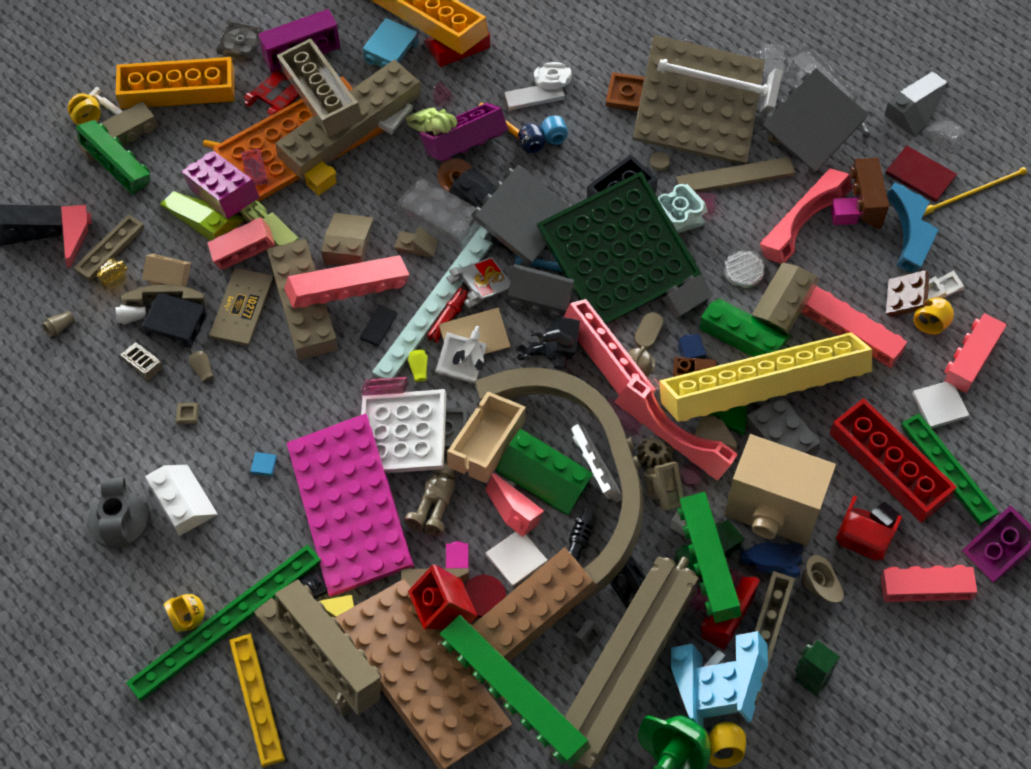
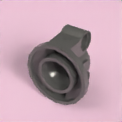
M124 477L101 479L102 498L90 510L88 517L89 532L96 542L105 547L122 548L130 546L139 540L147 530L150 519L148 508L140 497L130 493ZM122 507L118 514L113 516L107 515L113 508Z

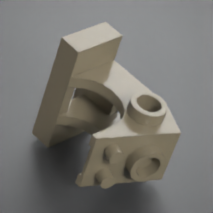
M670 462L646 469V472L643 474L647 496L651 497L652 500L660 499L662 510L680 507V498H683L678 463Z

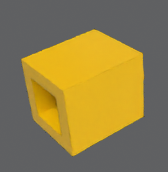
M323 161L304 174L306 185L318 196L337 183L336 171L332 166H327Z

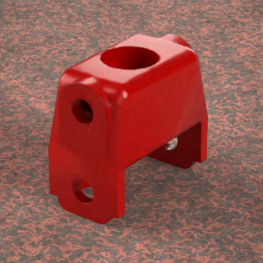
M853 496L835 539L840 546L875 561L883 560L902 516L898 515L895 524L888 528L869 517L871 512L854 508L857 497Z

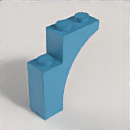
M894 182L886 194L888 201L900 219L903 230V247L896 266L907 272L916 273L922 266L939 229L921 220L930 201L906 189L905 186Z

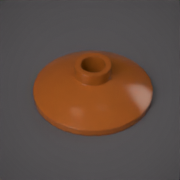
M461 159L445 161L440 166L437 174L441 188L449 193L452 184L455 182L452 178L458 179L465 171L471 169L472 166Z

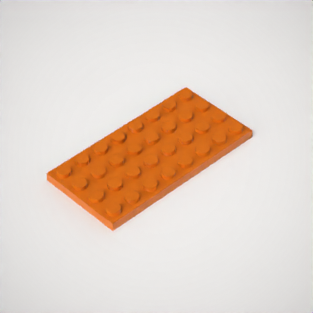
M343 76L340 77L349 91L353 88ZM300 99L214 146L212 149L253 180L260 196L257 199L259 202L300 179L278 158L275 143L312 118L313 114L304 101ZM377 127L334 159L384 132V130ZM252 158L261 166L258 167L261 181L254 182L252 170L248 169Z

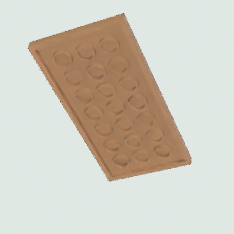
M403 579L334 618L337 620L341 631L344 634H349L357 650L361 649L365 653L368 663L372 667H377L382 676V692L438 769H447L508 729L512 723L485 686L473 677V670L469 666L465 669L456 659L459 656L454 651L450 654L442 646L443 639L440 633L443 630L423 629L408 593L411 587Z

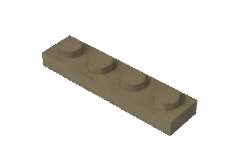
M128 214L74 267L75 272L91 282L145 229L144 224Z

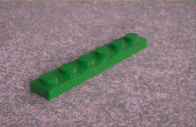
M919 413L901 423L900 427L918 450L957 486L954 495L979 526L998 515L997 509Z

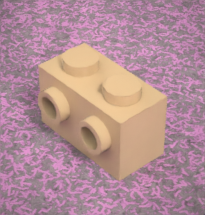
M156 254L146 255L142 279L149 280L148 284L151 285L166 284L186 287L191 262Z

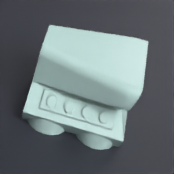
M688 184L676 185L673 192L662 194L658 197L660 204L678 233L705 225L702 215L708 212L706 204Z

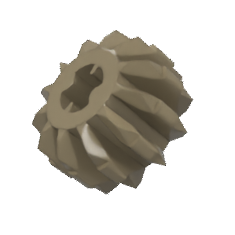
M653 434L650 436V440L644 437L642 444H639L637 447V458L640 460V465L648 464L647 469L672 461L671 454H673V448L669 447L666 441H662L661 437L655 439Z

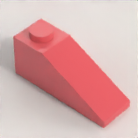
M86 205L61 207L67 268L72 266L89 231L88 224H92L91 212H87Z
M493 473L485 491L504 522L523 537L538 525L544 510L497 474Z

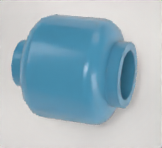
M549 116L541 124L545 141L549 144H561L568 136V129L563 118L560 116Z

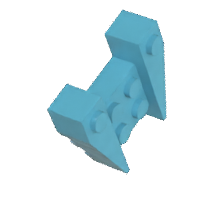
M758 631L736 635V661L703 667V656L693 644L671 647V669L691 720L703 727V718L739 712L747 722L752 721L756 707L754 704L756 696L761 690L762 676L768 667V645Z

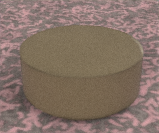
M657 152L651 156L650 166L653 170L661 172L669 167L670 159L665 153Z

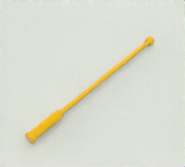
M1022 167L1019 169V171L1015 173H1012L1008 176H1005L986 185L968 191L964 194H961L959 196H956L934 206L929 205L927 206V209L923 216L933 213L934 210L937 208H940L949 203L967 197L971 194L989 188L993 185L1011 179L1015 176H1018L1020 174L1025 175L1027 173V169Z

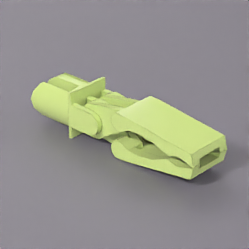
M435 108L422 109L406 117L407 123L411 128L424 133L433 131L434 135L441 132H450L451 127L455 128L457 125L455 116L446 113L445 109L439 112Z
M257 200L239 211L242 214V218L248 222L261 217L270 227L275 247L299 241V238L273 212L268 215L265 207Z

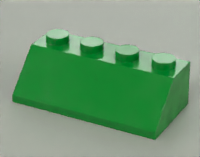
M95 120L75 127L78 143L132 195L136 194L151 181L150 170L144 164L140 165L136 161L135 155L122 147L123 145L118 138H112L108 134V129L102 123L98 124Z
M720 298L710 303L701 317L699 327L700 330L751 357L783 350L791 338V335L783 333Z
M519 429L495 469V472L567 516H569L589 486L594 474L522 429Z

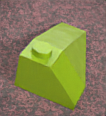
M174 191L160 203L162 207L210 241L231 232L245 220L237 213L227 219L205 201Z

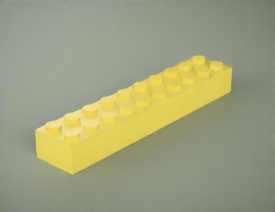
M851 332L660 380L661 403L678 422L688 421L690 418L707 416L717 411H727L729 408L746 406L749 403L765 401L775 396H785L791 392L804 391L807 388L823 386L833 381H843L845 378L862 376L864 373L872 372V349Z

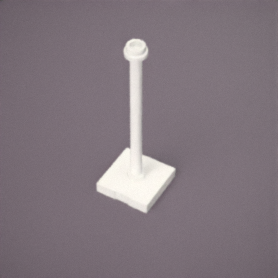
M660 59L657 71H660L662 74L665 71L760 93L763 98L759 114L762 115L769 114L775 108L783 72L782 69L775 68L767 76L766 84L761 86L669 64L667 59Z

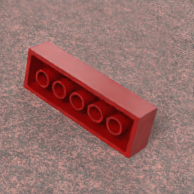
M864 398L833 422L829 434L919 522L923 523L953 497L957 486Z

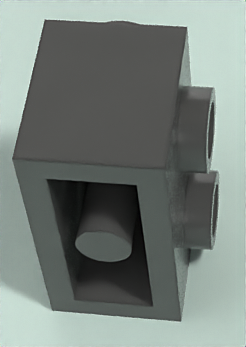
M701 274L695 278L691 275L682 281L684 285L678 288L675 285L666 291L667 296L662 300L675 319L714 295Z

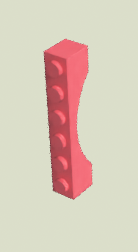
M830 168L762 240L760 246L763 256L779 264L785 263L795 252L796 237L805 222L820 210L832 205L834 198H845L853 189L850 175Z
M636 376L632 378L615 401L622 410L627 411L639 423L644 424L655 435L661 437L672 448L678 450L717 481L738 455L721 441L697 437L677 426L659 406L652 388Z

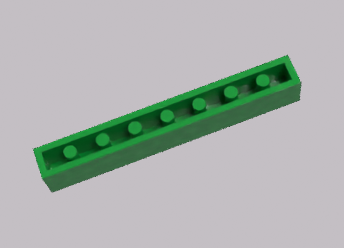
M461 615L440 633L443 639L442 646L450 654L454 651L459 656L456 658L465 669L469 666L474 671L472 673L473 677L480 684L485 682L490 687L488 689L489 693L496 700L501 698L505 702L503 705L512 716L516 713L521 718L519 721L528 732L533 730L538 735L536 737L537 741L544 748L549 746L554 751L552 755L560 764L565 762L571 767L591 748L589 741Z

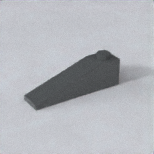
M934 72L929 73L893 97L887 104L884 116L915 137L927 126L947 81Z

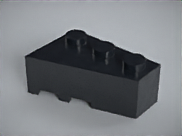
M0 204V246L61 236L63 226L61 206Z

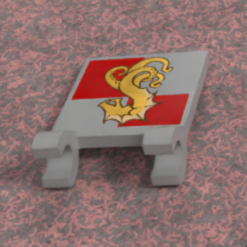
M492 257L463 268L454 267L449 270L451 275L446 277L450 284H454L462 278L471 290L467 294L469 299L464 301L468 308L476 306L485 299L508 291L510 286V280Z

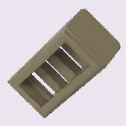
M136 342L120 354L147 381L163 369L162 363ZM135 349L138 350V351H137L134 355H132L131 357L128 356V355H129L132 351H134ZM140 354H142L141 357H139L136 361H134V359H135L136 357H138ZM147 358V360H145L141 365H139L141 361Z

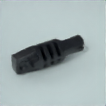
M587 506L583 516L576 517L568 539L570 544L568 551L577 562L582 549H585L588 545L595 522L591 521L594 509Z

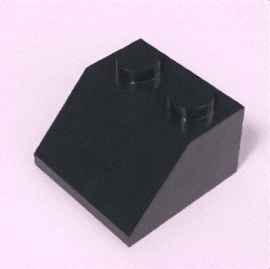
M473 167L465 171L452 184L448 194L472 214L478 206L480 208L484 206L481 202L488 194H494L492 189L495 185Z

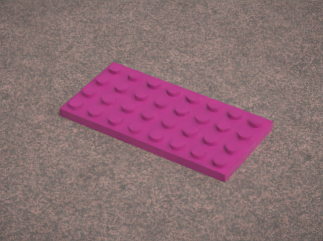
M366 413L287 442L316 552L321 559L320 566L330 597L401 572L402 569L414 567L370 420Z

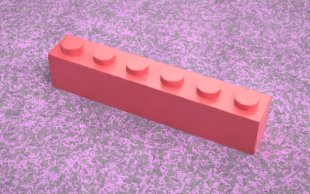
M399 255L288 276L284 290L293 308H304L313 304H325L329 301L344 300L353 296H364L373 292L380 293L384 290L400 289L406 284L409 272Z
M817 286L801 312L838 336L852 332L872 349L873 358L889 368L901 356L907 344V341L900 335L892 333L882 324L874 322L864 313L856 311L848 303L840 301L830 292L824 291Z
M584 299L570 303L564 317L580 320L578 342L618 395L621 394L634 376L652 388L654 393L656 389L589 302Z

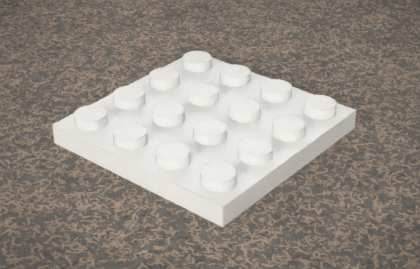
M445 389L362 396L361 415L366 413L369 417L385 473L444 469Z

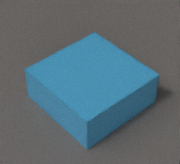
M255 452L251 474L272 477L277 456Z

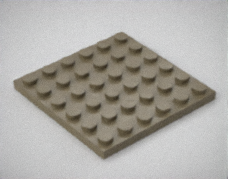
M653 35L632 140L726 162L747 164L759 93L665 71L662 74L660 71H657L660 59H667L669 64L761 85L765 60Z

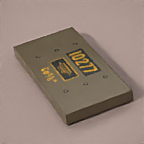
M235 268L210 331V339L249 347L273 284L274 276Z

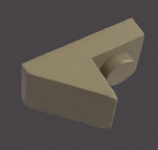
M421 227L417 228L416 234L400 231L395 244V251L434 258L439 241Z

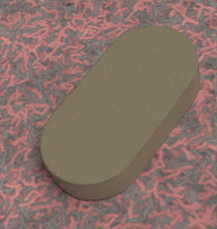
M651 312L643 317L635 334L634 341L637 347L641 348L643 346L645 349L653 347L663 327V318L659 314Z

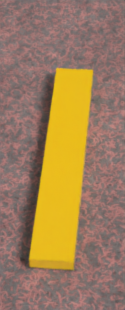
M250 633L230 639L229 642L262 768L283 762L285 758L252 635Z

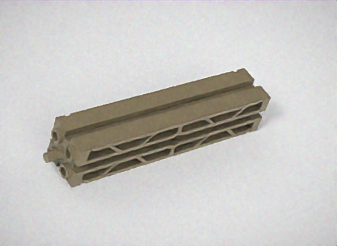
M659 556L657 557L654 567L650 569L565 715V718L589 741L591 747L571 766L574 769H595L600 763L688 608L690 600L696 594L699 577L687 568L690 562L688 558L682 557L675 568L676 563L666 557L664 559ZM549 747V749H550V751H549L550 756L554 757V756L552 755V753H553L554 751Z

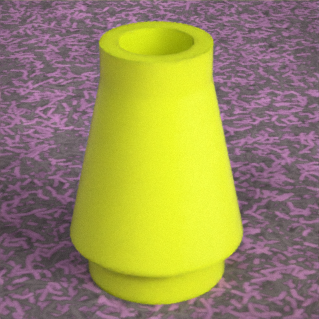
M424 350L409 352L407 360L413 373L414 381H426L428 356Z

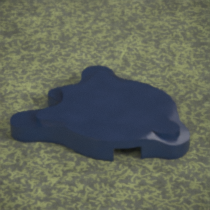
M772 542L760 543L741 552L740 560L750 566L753 564L757 565V570L761 572L773 573L774 571L797 578L800 576V568L798 566L802 564V557L797 555L803 552V546L800 543L785 545Z

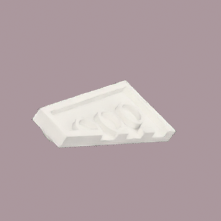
M579 424L571 428L574 433L572 438L577 446L581 447L583 451L582 456L590 465L592 473H594L593 475L607 499L611 498L615 502L621 501L622 493L587 431Z

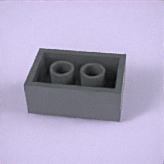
M783 396L777 397L747 415L745 427L750 434L812 456L817 454L820 441Z

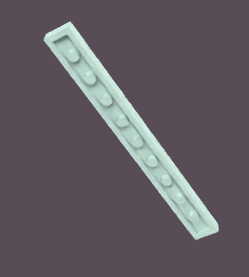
M481 226L449 270L454 267L463 268L484 258L494 244L484 239L487 231ZM449 270L446 272L372 371L374 376L391 384L408 361L409 352L416 350L445 310L446 303L451 301L457 290L464 285L465 282L462 278L458 282L450 284L446 277L451 274Z

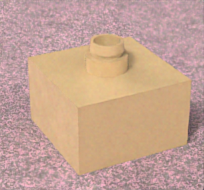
M750 434L733 477L724 516L751 525L752 531L760 537L772 539L779 535L807 546L836 464Z

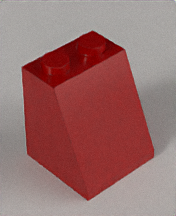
M431 565L408 590L423 629H445L459 615L469 624L478 617L462 580L437 565Z

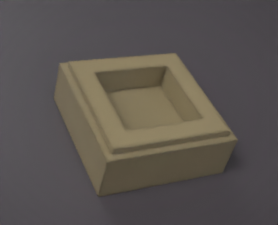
M177 403L176 424H198L199 403Z

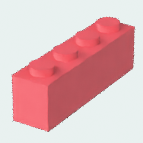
M985 313L980 320L976 318L971 327L973 332L966 334L962 341V344H964L963 348L958 347L953 356L955 359L954 363L950 361L945 368L944 373L947 375L944 382H948L957 389L967 393L1007 324Z
M957 565L953 568H944L943 566H933L931 568L913 566L908 569L889 567L883 570L880 577L884 602L973 600L977 594L974 569L964 565Z

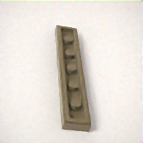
M790 157L676 176L677 185L688 184L695 193L791 177L795 175V171Z

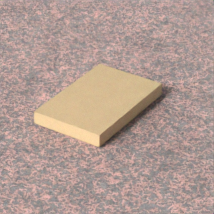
M499 308L439 324L443 341H445L447 332L470 339L472 331L475 330L476 326H479L478 332H480L478 341L487 344L484 355L510 348Z

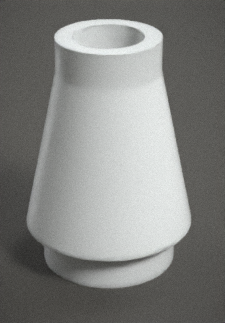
M127 305L115 307L117 324L122 323V325L141 320L146 316L145 307Z

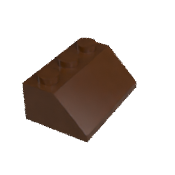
M879 157L855 159L853 167H850V178L854 180L853 194L857 195V212H860L861 219L876 229L882 228L889 204Z

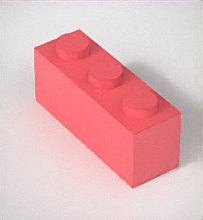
M260 217L239 228L233 229L231 232L216 237L208 242L213 262L222 270L275 246L269 225Z

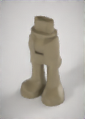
M444 463V469L435 470L434 474L428 478L417 512H409L405 516L404 523L408 527L422 532L424 528L425 533L432 536H441L443 534L445 526L441 520L445 507L448 508L454 491L456 470L449 468ZM431 505H435L431 518L426 522L425 525L429 509Z

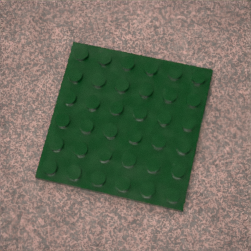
M642 171L536 225L565 277L574 280V292L579 301L586 299L606 325L667 294L666 291L673 286L680 287L684 285L682 281L693 275L695 278L702 274Z

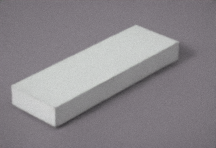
M539 86L505 92L509 110L565 99L562 88L544 89Z

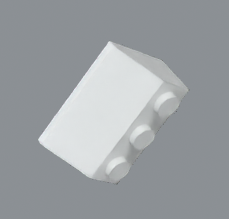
M165 465L145 476L151 490L179 536L218 515L188 465Z

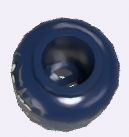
M525 124L518 132L520 145L526 152L536 153L545 144L544 134L541 127L537 124Z

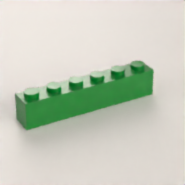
M702 492L680 498L681 507L677 509L680 520H685L686 526H683L685 538L691 539L692 544L688 545L691 558L696 557L697 563L694 564L697 577L701 576L703 582L699 583L702 596L707 595L708 602H705L708 616L713 615L715 623L741 617L740 604L706 493Z

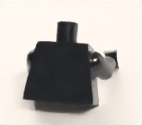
M560 316L546 329L544 334L536 332L530 335L539 337V343L532 342L529 348L520 345L516 351L522 352L523 355L518 354L517 359L522 361L527 355L534 356L540 354L546 356L547 359L554 360L555 369H566L567 360L577 350L580 320Z

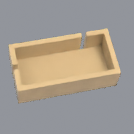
M487 392L480 402L479 408L475 409L448 449L447 466L463 474L469 472L470 477L486 483L499 464L508 445L519 429L525 424L526 407Z

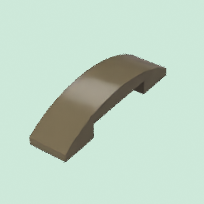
M177 285L147 286L121 296L123 305L145 307L146 302H152L159 293H163L206 307L204 294L194 289Z

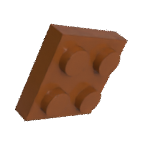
M612 72L605 106L638 111L645 77Z

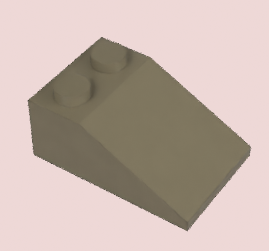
M335 213L325 234L321 250L323 263L346 266L364 262L374 217Z

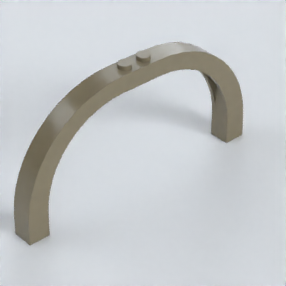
M519 368L476 380L475 383L481 401L487 392L505 399L535 394L562 397L590 412L606 432L621 481L622 508L616 530L609 543L599 556L584 568L598 587L577 604L579 605L604 589L617 576L630 558L641 531L644 500L642 485L637 471L641 467L637 456L633 457L631 450L635 449L631 437H626L619 418L607 400L596 389L575 376L552 369Z

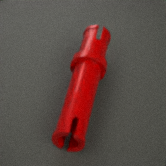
M459 288L452 300L446 303L445 310L426 335L429 340L432 341L434 338L433 342L438 343L442 336L439 324L452 321L456 314L461 312V307L468 298V292L465 289Z

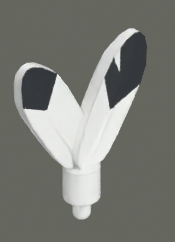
M479 326L475 327L470 339L455 353L453 357L454 365L462 363L471 353L474 367L478 371L483 370L484 358L478 342L480 332H478Z

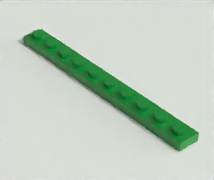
M307 544L126 682L127 686L140 702L255 615L254 611L269 599L273 598L274 600L275 593L294 581L302 579L319 566L321 559Z

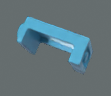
M385 18L362 48L363 58L368 64H375L381 68L394 59L399 63L410 47L415 48L418 45V32Z

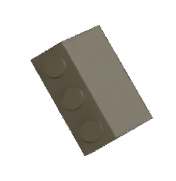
M782 262L752 316L788 335L819 283L817 275L799 266Z

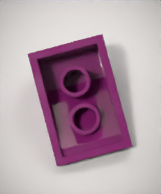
M1010 505L962 551L994 583L1031 555V524Z

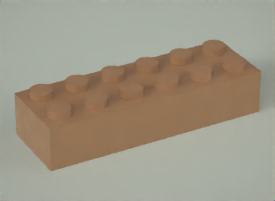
M564 547L473 624L472 627L510 662L598 586Z

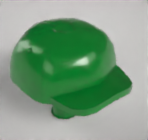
M649 715L643 718L637 736L640 745L653 755L658 762L653 769H707L712 749L708 733L701 725L682 715L666 720Z

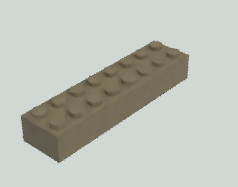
M394 59L350 90V93L358 102L364 120L328 137L313 116L275 143L278 158L302 181L305 180L304 174L322 161L327 164L376 129L380 121L384 122L405 108L407 103L411 104L421 96L420 81Z

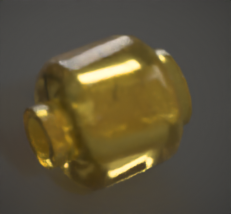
M110 258L98 266V273L96 275L105 287L114 288L127 279L126 271L128 268L122 260L117 261L115 258Z

